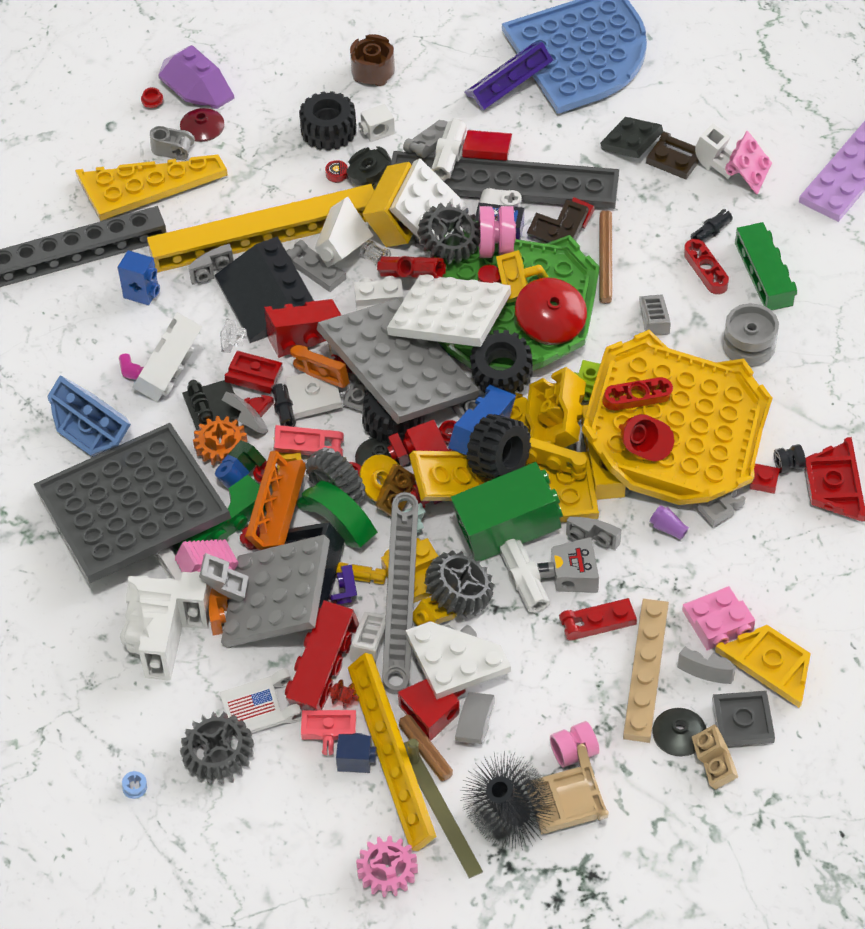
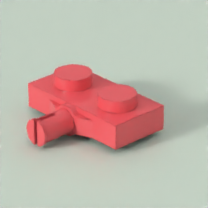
M302 710L301 738L302 740H323L322 754L327 755L328 746L329 755L334 753V740L338 739L339 734L352 735L356 733V710Z

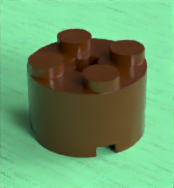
M370 34L365 35V39L359 41L358 38L351 44L350 60L353 79L356 82L365 84L385 85L395 71L394 47L389 43V40L381 35Z

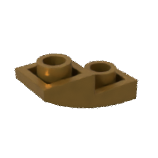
M393 464L381 488L375 506L391 516L394 498L400 493H409L416 480L415 475L399 464ZM402 501L398 504L400 511L403 510L407 501Z

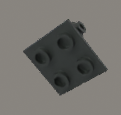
M197 380L189 381L187 391L182 392L196 430H199V424L207 425L206 419L208 418L213 422L216 421V416H219L220 420H224L226 416H229L230 420L239 417L240 410L222 401L226 391L235 394L231 383L223 380L202 386Z

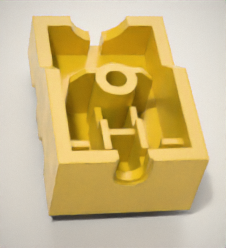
M567 367L552 373L551 378L556 383H550L542 378L529 385L525 414L531 427V438L563 448L579 441L580 426L578 422L582 417L583 411L580 403L584 399L586 382Z

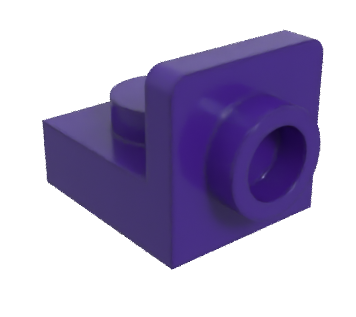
M352 564L341 566V572L337 573L339 588L344 587L345 590L344 593L330 595V600H336L337 604L352 602V596H357Z

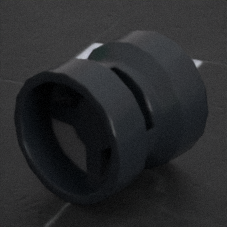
M800 444L792 445L789 449L778 448L773 452L775 466L780 468V474L788 472L792 468L799 470L806 467L805 453Z

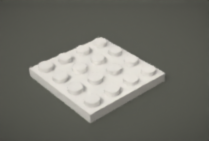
M429 274L419 275L387 326L388 335L481 347L511 295V285L497 282L487 283L478 282L477 280H461L453 277L434 278Z

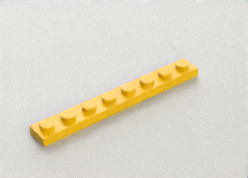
M364 653L348 667L374 746L377 747V754L408 844L412 846L413 851H419L437 836L373 655Z

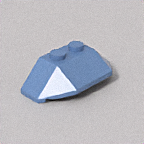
M61 375L47 396L51 404L56 431L90 456H95L117 447L131 425L127 417L93 393Z

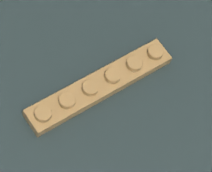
M644 598L642 600L623 739L647 743H650L669 605V602Z

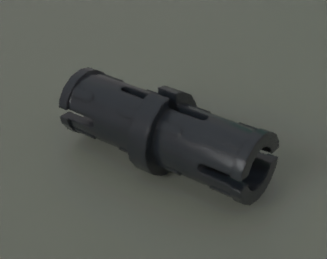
M722 209L712 219L708 218L701 228L693 232L690 236L691 239H699L706 242L712 236L718 235L720 233L719 230L733 220L732 214L729 211L726 212V209Z
M282 383L276 384L272 388V393L275 399L274 409L279 416L280 426L285 424V426L295 427L296 421L292 410L293 401L289 398L287 386Z

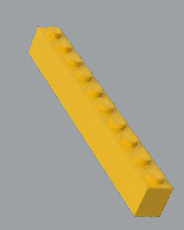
M372 184L147 237L150 256L154 258L155 268L158 273L190 265L205 253L230 244L232 253L236 254L245 252L255 244L277 236L282 243L319 234L322 231L330 208L346 197L350 199L363 221L367 222L362 214L374 189Z

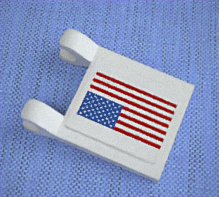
M281 669L269 677L220 692L228 718L234 714L237 716L238 721L243 720L245 722L246 728L250 729L251 733L283 723H296L302 720V712L298 704L290 705L281 711L274 687L287 686V683L291 680L288 669Z

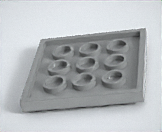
M325 535L239 555L237 557L239 564L235 571L249 576L246 594L241 602L229 599L221 643L227 648L315 628L330 540Z

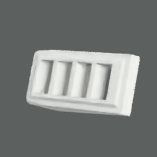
M364 612L350 645L351 661H356L362 654L369 653L373 655L376 664L384 640L385 615ZM367 624L376 625L380 627L369 626Z

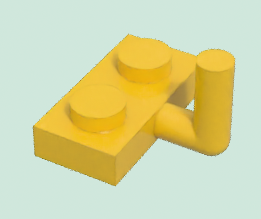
M519 250L496 256L502 284L511 285V295L507 303L516 301L520 291L528 284V277L537 275L539 279L548 278V274L541 265L524 268Z

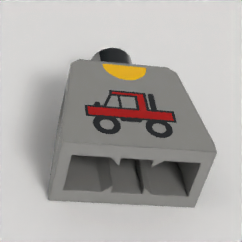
M591 537L554 546L551 548V562L537 563L540 577H554L555 588L559 592H598L599 574Z

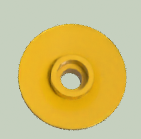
M371 456L362 464L359 477L362 478V483L365 485V493L375 502H377L381 488L393 464H398L389 456Z

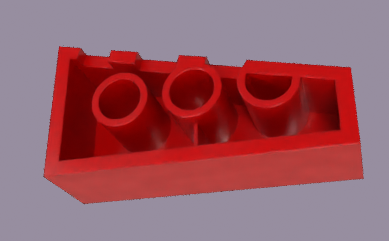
M325 600L321 608H318L315 628L312 629V632H308L305 637V650L302 656H298L294 667L296 673L293 681L289 680L285 689V696L290 705L298 704L302 710H323L333 688V680L331 678L332 676L336 677L339 675L342 669L343 652L349 653L352 633L355 634L359 626L354 609Z

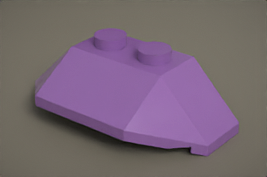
M193 45L183 48L163 60L158 74L159 79L184 101L198 105H209L211 108L218 109L235 99L220 69Z

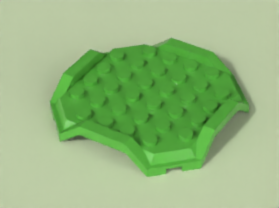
M570 235L546 244L516 239L514 251H520L524 268L541 265L548 274V278L563 280L579 291L587 308V318L582 331L573 340L564 344L548 345L537 342L527 336L518 325L515 317L516 301L505 303L489 332V335H492L495 330H499V333L509 330V334L512 335L515 332L519 334V339L523 337L531 348L533 371L543 368L584 346L587 340L600 266L589 255L585 256L580 251V245ZM495 243L492 258H479L478 246L476 252L470 255L469 259L464 260L462 258L459 264L453 259L452 263L448 265L447 260L443 259L444 264H446V273L442 277L478 281V271L481 267L485 265L498 267L496 256H499L498 243ZM537 275L527 278V282L530 283L539 278ZM550 302L553 306H557L556 302ZM438 342L448 354L471 368L470 355H472L471 350L473 346ZM497 358L489 366L495 370H506L513 366L515 362L509 358Z

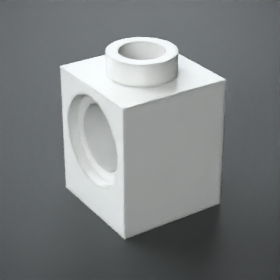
M385 104L360 112L361 122H359V128L362 135H366L370 142L395 134L394 117Z

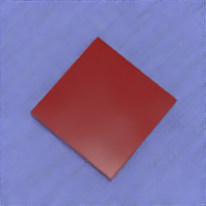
M467 130L462 157L506 161L508 160L511 147L512 133Z

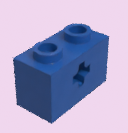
M128 250L117 267L123 298L149 306L153 298H156L160 291L154 258Z

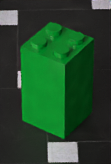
M537 462L451 496L458 525L475 561L480 560L481 562L500 554V546L507 540H520L524 544L562 528L560 518L563 517L559 506L558 494L555 489L551 490L547 472L545 469L540 470Z

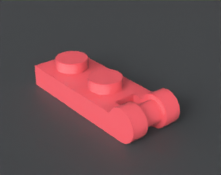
M276 425L273 451L312 455L315 451L327 447L334 449L335 452H340L343 457L341 443L344 442V433L332 430ZM325 441H329L331 446H324Z

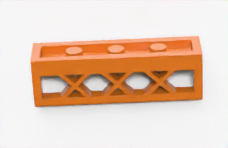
M270 451L245 535L258 550L285 544L306 470L302 459L287 462L277 451ZM276 463L280 466L278 475L275 468ZM270 482H271V486H272V490H273L272 496H271V494H270V489H269ZM264 503H265V508H266V512H267V513H266V516H264V512H263ZM258 526L260 530V537L256 535V530Z

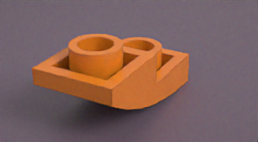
M211 588L209 617L212 635L214 636L223 633L221 624L226 622L224 611H227V600L231 598Z

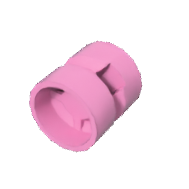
M587 721L571 726L570 732L563 729L550 735L552 751L562 768L578 762L577 746L579 744L586 746L589 758L599 754V744L596 735Z

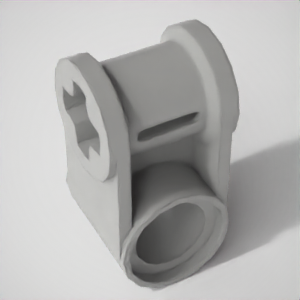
M156 126L150 130V144L153 154L177 160H186L188 158L189 148L195 141L194 136L190 132L164 126Z

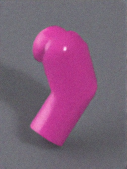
M125 353L119 356L122 375L125 378L137 380L144 367L132 363L129 354Z

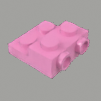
M729 586L683 604L682 611L706 650L715 648L720 642L726 644L746 632H754V617L744 601H738Z

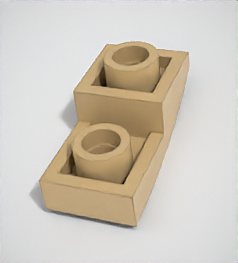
M715 724L692 736L697 758L704 763L708 781L712 788L716 790L738 778L730 752Z

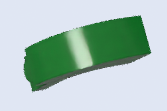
M321 480L314 487L307 488L302 492V497L296 502L300 510L316 512L326 518L344 538L346 546L361 548L378 533L361 507L344 491L329 482Z

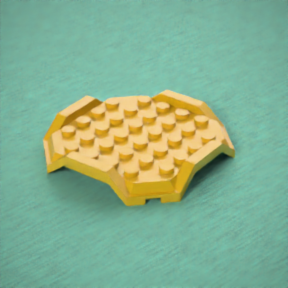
M650 330L635 335L630 341L625 343L620 341L605 348L583 421L582 432L610 473L629 490L677 505L704 503L752 483L762 431L773 398L764 385H759L754 379V372L745 359L712 362L670 349ZM658 377L668 379L673 385L672 394L669 400L664 403L618 411L609 410L602 403L605 389L611 385ZM639 390L631 391L632 395L636 398L644 397V394ZM645 414L664 422L671 428L675 440L673 449L666 458L659 461H650L628 451L623 444L619 425L624 424L625 421L635 415Z

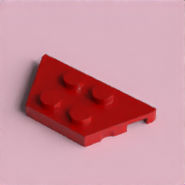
M852 437L845 438L844 442L838 446H828L822 452L806 457L805 473L811 505L861 522L865 521V504Z

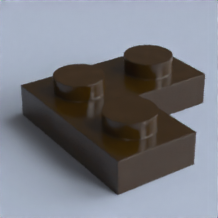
M566 199L557 220L536 212L527 234L546 243L568 235L576 240L589 209L587 206Z

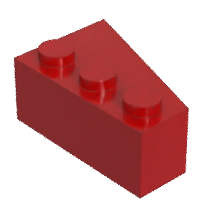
M333 299L305 302V306L293 307L292 304H285L282 309H272L271 306L264 307L268 339L278 358L291 355L290 349L296 345L308 348L325 342L326 340L317 331L318 322L341 316Z

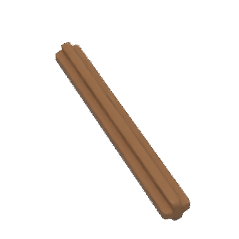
M602 210L599 217V301L608 304L612 302V212Z

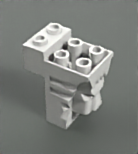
M182 572L181 581L172 578H149L147 576L128 577L126 624L120 633L121 643L126 645L129 652L140 655L145 678L171 680L182 627L209 628V597L211 587L199 577L200 572Z

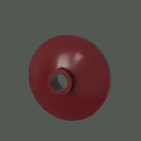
M198 108L183 116L180 121V130L190 132L196 142H205L218 137L222 133L225 124L219 112L209 108Z

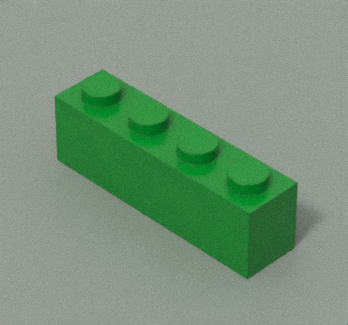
M764 222L737 227L735 245L763 306L771 311L793 306L794 298L797 295V286L789 277L787 265H783L779 248L774 246L771 231H767Z

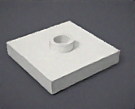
M306 373L285 378L289 397L293 401L292 409L295 419L343 407L337 386L314 378Z

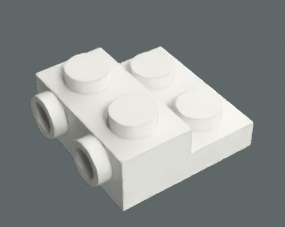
M387 276L383 280L378 281L363 278L359 282H354L356 310L397 298L401 302L404 301L402 279Z

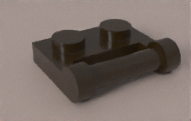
M664 131L659 141L646 157V164L687 180L699 163L695 152L696 146L674 138L670 133ZM667 145H670V146H672V147H675V148H677V149H680V150H682V151H685V152H687V153H690V154H692V156H688V155H686V154H683V153H681V152H678V151L673 150V149H671V148H668V147H666V146H667Z

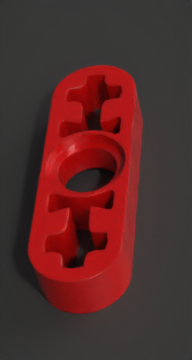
M699 239L688 240L684 247L685 259L709 292L713 294L725 293L728 289L729 277L703 241ZM710 264L712 268L703 269L700 265Z
M663 377L611 385L605 389L602 403L607 409L612 411L664 403L669 400L673 391V385L668 379ZM639 390L644 394V397L636 398L632 395L631 391Z

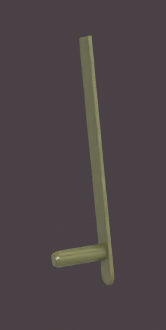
M410 739L408 742H404L418 785L468 878L470 879L483 873L419 755L418 741Z

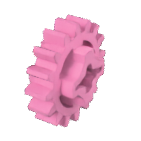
M388 836L387 842H383L380 837H377V844L374 845L371 842H367L368 851L360 850L361 859L356 861L358 879H363L362 885L364 888L371 885V894L381 890L383 897H386L388 891H392L393 895L397 896V889L401 888L407 891V882H415L414 874L418 873L416 854H411V845L403 847V839L400 838L394 843L392 836Z

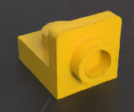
M431 597L422 599L413 611V621L417 626L430 621L440 624L453 620L456 615L454 612L447 614V609L444 607L438 608L439 603L431 601Z

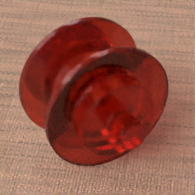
M342 679L335 683L333 688L329 687L327 692L331 693L332 705H336L340 701L343 702L344 709H347L354 701L358 702L359 696H356L355 684L351 683L346 687Z

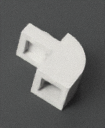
M712 124L699 137L695 147L696 156L706 170L713 167L729 179L731 176L726 173L725 166L729 163L732 151L726 148L731 136L715 124Z

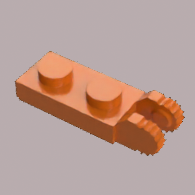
M296 345L290 349L292 357L296 358L293 360L294 368L341 388H345L350 383L346 364L309 351L307 347L302 345Z

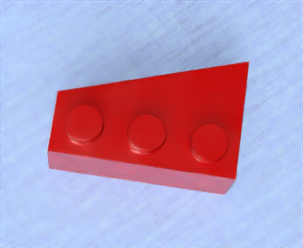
M435 420L406 430L403 445L410 463L409 454L413 451H449ZM433 501L434 504H437V503L442 502V501Z

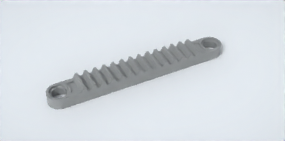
M407 492L396 495L391 509L382 670L384 689L391 694H398L399 691L407 688L410 678L411 646L406 637V630L412 628L418 500L414 495ZM402 501H407L412 505V509L409 512H402L399 510L398 504ZM393 673L400 674L403 678V683L399 686H394L389 683L388 677Z

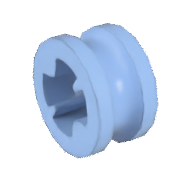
M133 771L123 777L122 789L124 795L128 798L136 799L145 794L147 781L144 774ZM139 781V788L135 789L133 787V789H130L129 783Z

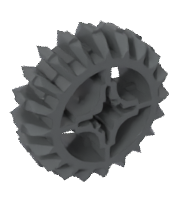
M451 202L447 203L446 207L442 203L438 204L437 208L432 206L429 212L426 211L423 214L422 220L418 224L419 244L424 245V252L430 251V258L437 256L446 259L448 265L452 263L453 259L457 264L462 261V258L464 260L469 259L470 255L476 252L480 244V222L474 221L476 218L475 214L468 215V208L461 210L460 203L456 207H452ZM432 229L435 231L434 233L439 237V240L434 236Z
M324 447L315 451L305 464L306 474L314 486L321 480L340 488L358 505L364 499L366 493L362 478L359 477L358 471L353 468L346 457L341 456L340 452Z
M453 550L449 553L443 552L439 557L433 559L426 570L424 582L427 585L426 592L432 594L431 601L439 603L438 608L444 607L447 609V614L454 612L456 617L463 614L466 618L471 615L476 616V614L487 607L493 597V587L495 584L491 582L492 575L487 574L488 567H482L480 560H473L472 554L465 556L462 551L456 554Z
M224 711L220 717H217L216 713L212 712L209 719L202 715V722L193 721L192 726L194 729H186V737L181 738L183 747L180 748V753L183 757V764L185 767H188L189 773L191 775L196 774L197 779L200 781L206 778L207 782L211 784L217 778L218 782L222 784L224 777H228L229 780L233 781V773L236 772L242 775L243 770L241 766L249 767L250 762L248 758L253 757L254 752L252 748L254 747V741L251 738L252 733L250 729L246 728L245 722L243 720L238 721L237 716L234 714L228 718L227 713ZM232 735L238 739L236 750L232 749L230 745ZM199 746H202L204 749L202 760L197 757Z

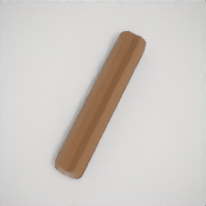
M407 714L400 718L399 727L409 740L416 739L418 741L419 753L441 781L451 778L453 769L413 717Z

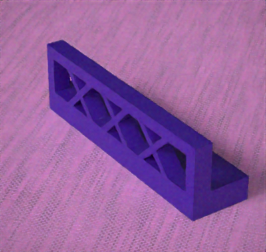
M543 42L532 43L465 90L464 93L467 97H474L480 109L485 110L554 60Z

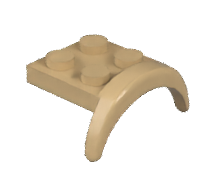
M584 744L577 746L580 767L542 778L547 790L544 791L546 793L541 794L542 796L539 797L547 799L542 801L550 803L546 805H550L548 807L553 808H542L545 810L535 809L537 811L551 810V812H544L548 814H536V816L542 818L540 822L537 821L541 824L538 826L541 829V835L596 819L600 821L607 819L609 816L593 773L587 748Z

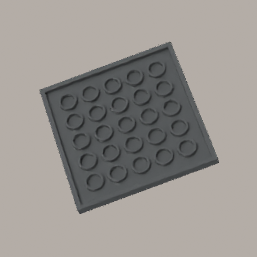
M171 423L34 483L37 494L89 583H93L231 519L229 510Z

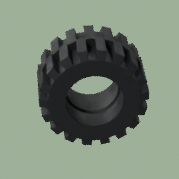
M323 91L321 94L315 93L311 98H306L305 103L301 104L299 110L301 135L303 140L308 142V145L311 147L316 146V149L319 150L322 148L326 150L335 148L336 150L340 146L348 145V141L354 139V135H356V112L354 103L351 102L349 97H344V94L341 93L335 94L334 91H330V93Z
M495 330L492 335L488 333L481 347H472V355H470L472 376L476 386H480L482 392L486 393V388L492 385L515 394L517 390L522 392L524 385L528 386L530 383V377L533 375L531 348L523 337L519 339V334L514 332L511 335L509 330H504L503 333ZM497 358H509L515 362L513 366L506 370H495L489 366Z
M369 390L366 391V396H364L362 424H364L365 431L369 432V436L371 438L376 437L378 442L382 443L384 440L390 445L388 437L398 433L403 443L407 429L424 423L423 415L397 424Z
M488 414L480 419L479 424L477 423L474 426V431L470 434V440L467 444V459H469L468 465L472 468L473 473L493 480L526 465L530 454L531 437L527 426L523 422L497 414Z

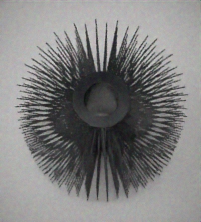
M507 756L506 772L504 758L503 766L502 760L500 761L501 769L497 770L498 762V765L496 764L494 770L491 771L492 775L487 770L492 780L479 767L486 777H481L480 779L485 783L480 785L478 784L480 782L476 780V785L480 786V788L476 787L478 789L475 790L474 788H469L471 790L460 791L481 792L477 794L476 792H470L474 794H463L475 795L468 796L471 798L467 799H480L473 800L475 801L471 802L473 805H468L469 807L475 806L472 807L474 808L472 810L475 812L473 815H475L477 821L473 825L476 824L475 827L479 829L480 825L478 824H482L483 827L480 833L483 832V829L486 830L485 835L488 832L494 835L498 832L500 835H497L499 839L501 837L504 840L506 832L508 840L507 835L509 836L512 828H514L512 832V848L515 834L516 849V835L517 837L520 835L521 841V833L527 834L525 828L530 833L524 823L539 837L530 823L534 824L537 821H541L540 819L542 818L536 816V814H548L544 812H551V810L537 811L535 809L545 810L542 808L553 807H548L550 805L546 804L550 803L542 801L547 799L539 797L542 796L541 794L546 793L544 791L547 790L545 786L540 789L538 788V783L542 781V778L537 776L532 779L530 776L532 772L529 773L521 767L516 772L517 764L514 767L512 765V770V760H509V765ZM523 785H527L523 790H520Z

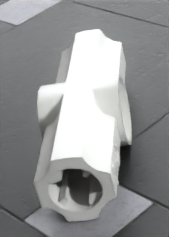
M453 118L452 121H448L443 137L439 138L437 142L436 157L431 170L443 181L451 177L456 161L459 162L461 158L462 142L467 131V125L460 119Z
M507 540L500 546V553L508 568L512 587L515 591H519L528 612L536 614L544 611L550 605V600L541 584V577L536 563L530 561L520 540Z

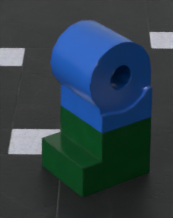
M240 440L218 466L215 476L228 489L248 475L255 466L260 467L266 459L253 445Z

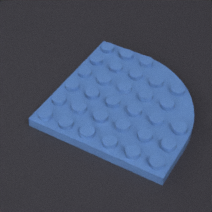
M573 0L502 23V31L517 54L535 42H543L554 61L535 73L533 78L557 114L601 100L618 92L637 75L646 55L647 39L645 26L629 0Z

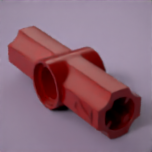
M382 256L377 263V270L381 277L393 276L417 279L419 275L429 274L434 278H439L446 273V264H444L443 258Z

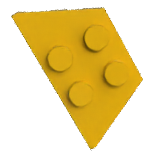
M769 625L759 627L751 633L741 634L737 636V640L726 644L720 642L716 645V653L730 660L734 665L798 708L801 707L810 652Z

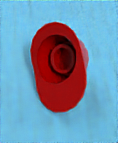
M639 414L629 418L624 424L619 425L623 444L628 451L650 461H659L666 458L673 449L675 442L674 433L667 424L645 414Z

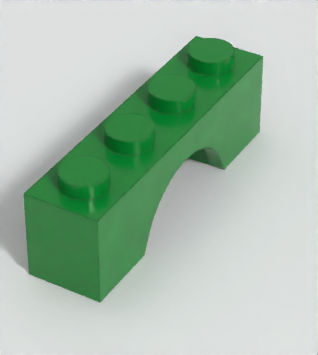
M249 475L243 477L228 488L230 496L228 510L231 519L172 545V547L178 552L184 541L227 540L237 530L243 529L250 521L260 485ZM265 503L263 506V512L266 511Z

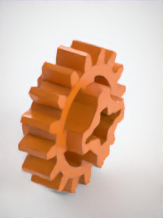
M216 416V421L213 422L208 418L206 419L207 425L199 424V431H194L195 439H193V445L196 449V455H202L203 462L210 459L211 465H215L217 461L222 463L223 459L240 440L248 442L244 426H239L237 420L230 422L229 416H226L224 420H220V417Z

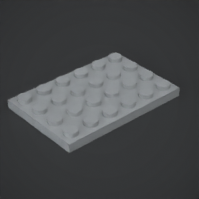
M398 298L318 322L317 331L397 424L477 398L479 395V388L436 341L388 335L387 326L402 304Z

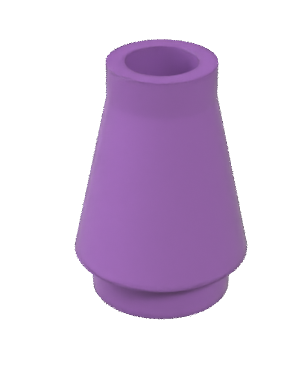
M662 505L656 509L649 521L653 524V528L670 534L679 540L685 536L689 529L669 507L665 508Z

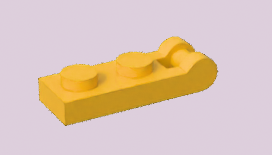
M530 438L531 448L529 449L528 462H537L553 470L570 473L576 480H582L586 477L587 457L584 454Z

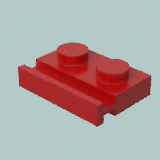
M236 351L228 367V372L225 373V382L271 394L272 388L283 369V363Z

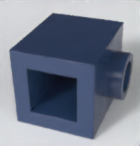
M354 733L352 735L339 734L336 752L337 771L370 773L371 763H376L377 747L372 746L371 736L362 733Z

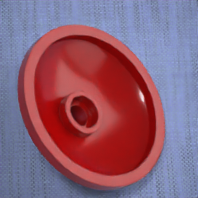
M540 278L528 283L518 294L515 303V317L522 331L531 339L543 344L559 345L573 340L582 331L587 318V308L582 295L571 284L557 278ZM550 302H556L557 306H553Z

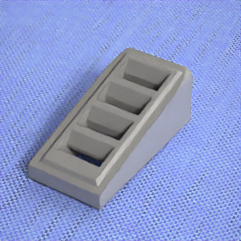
M663 294L639 296L645 331L650 330L654 335L670 334L671 323Z

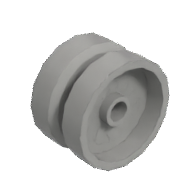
M742 304L732 309L726 317L723 348L726 355L731 360L745 359L749 366L760 365L770 360L776 348L779 329L777 316L769 308L760 304Z

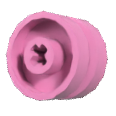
M479 206V258H492L495 243H498L499 256L514 252L516 223L514 221L513 206H500L498 221H495L492 206Z

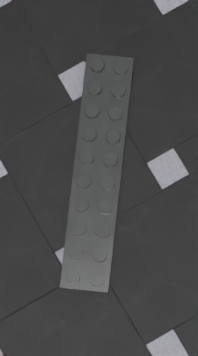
M393 151L391 165L410 162L412 165L415 160L421 159L431 169L436 155L429 154L427 157L422 158L417 156L415 152ZM461 156L459 162L456 161L451 177L444 182L458 196L481 198L483 190L492 188L495 190L517 191L521 194L522 201L564 205L566 199L572 201L573 197L594 207L615 209L619 169L465 158Z

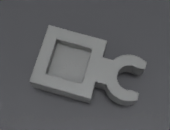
M736 489L727 493L724 497L721 496L709 502L699 503L698 511L714 527L733 516L734 509L743 507L745 497L733 498L737 495Z

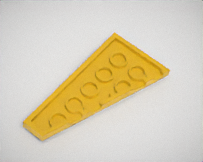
M218 154L191 157L189 161L176 162V159L167 160L168 163L155 164V161L123 164L119 165L116 169L105 170L104 167H96V171L84 172L83 169L75 170L76 176L100 221L228 175L227 168Z

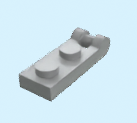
M438 120L413 139H406L403 144V150L409 153L415 152L417 156L422 158L427 157L436 150L438 139L443 137L448 122Z
M303 240L296 242L293 249L286 250L295 268L327 291L331 292L346 280V273L334 264L327 268L320 255L310 249Z

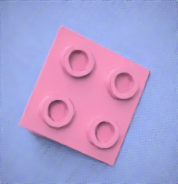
M746 131L743 138L737 141L736 148L732 151L730 161L726 164L725 169L726 173L730 176L740 173L754 193L758 194L772 162L749 131Z

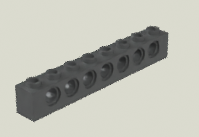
M158 206L2 248L0 249V287L125 253L128 250L132 251L147 247V237L167 233Z

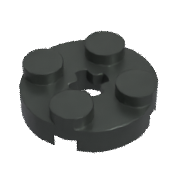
M376 146L377 149L370 150L369 147H366L356 152L349 159L348 163L350 166L348 169L346 168V172L354 184L361 186L372 184L373 186L376 182L380 181L386 167L391 165V158L384 148Z

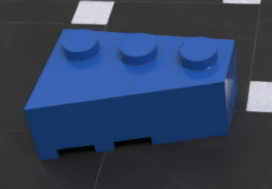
M489 385L486 388L485 397H478L476 399V408L474 410L468 409L454 425L448 448L467 455V444L469 443L471 432L473 433L474 426L477 423L479 424L480 419L488 414H497L510 418L516 395Z

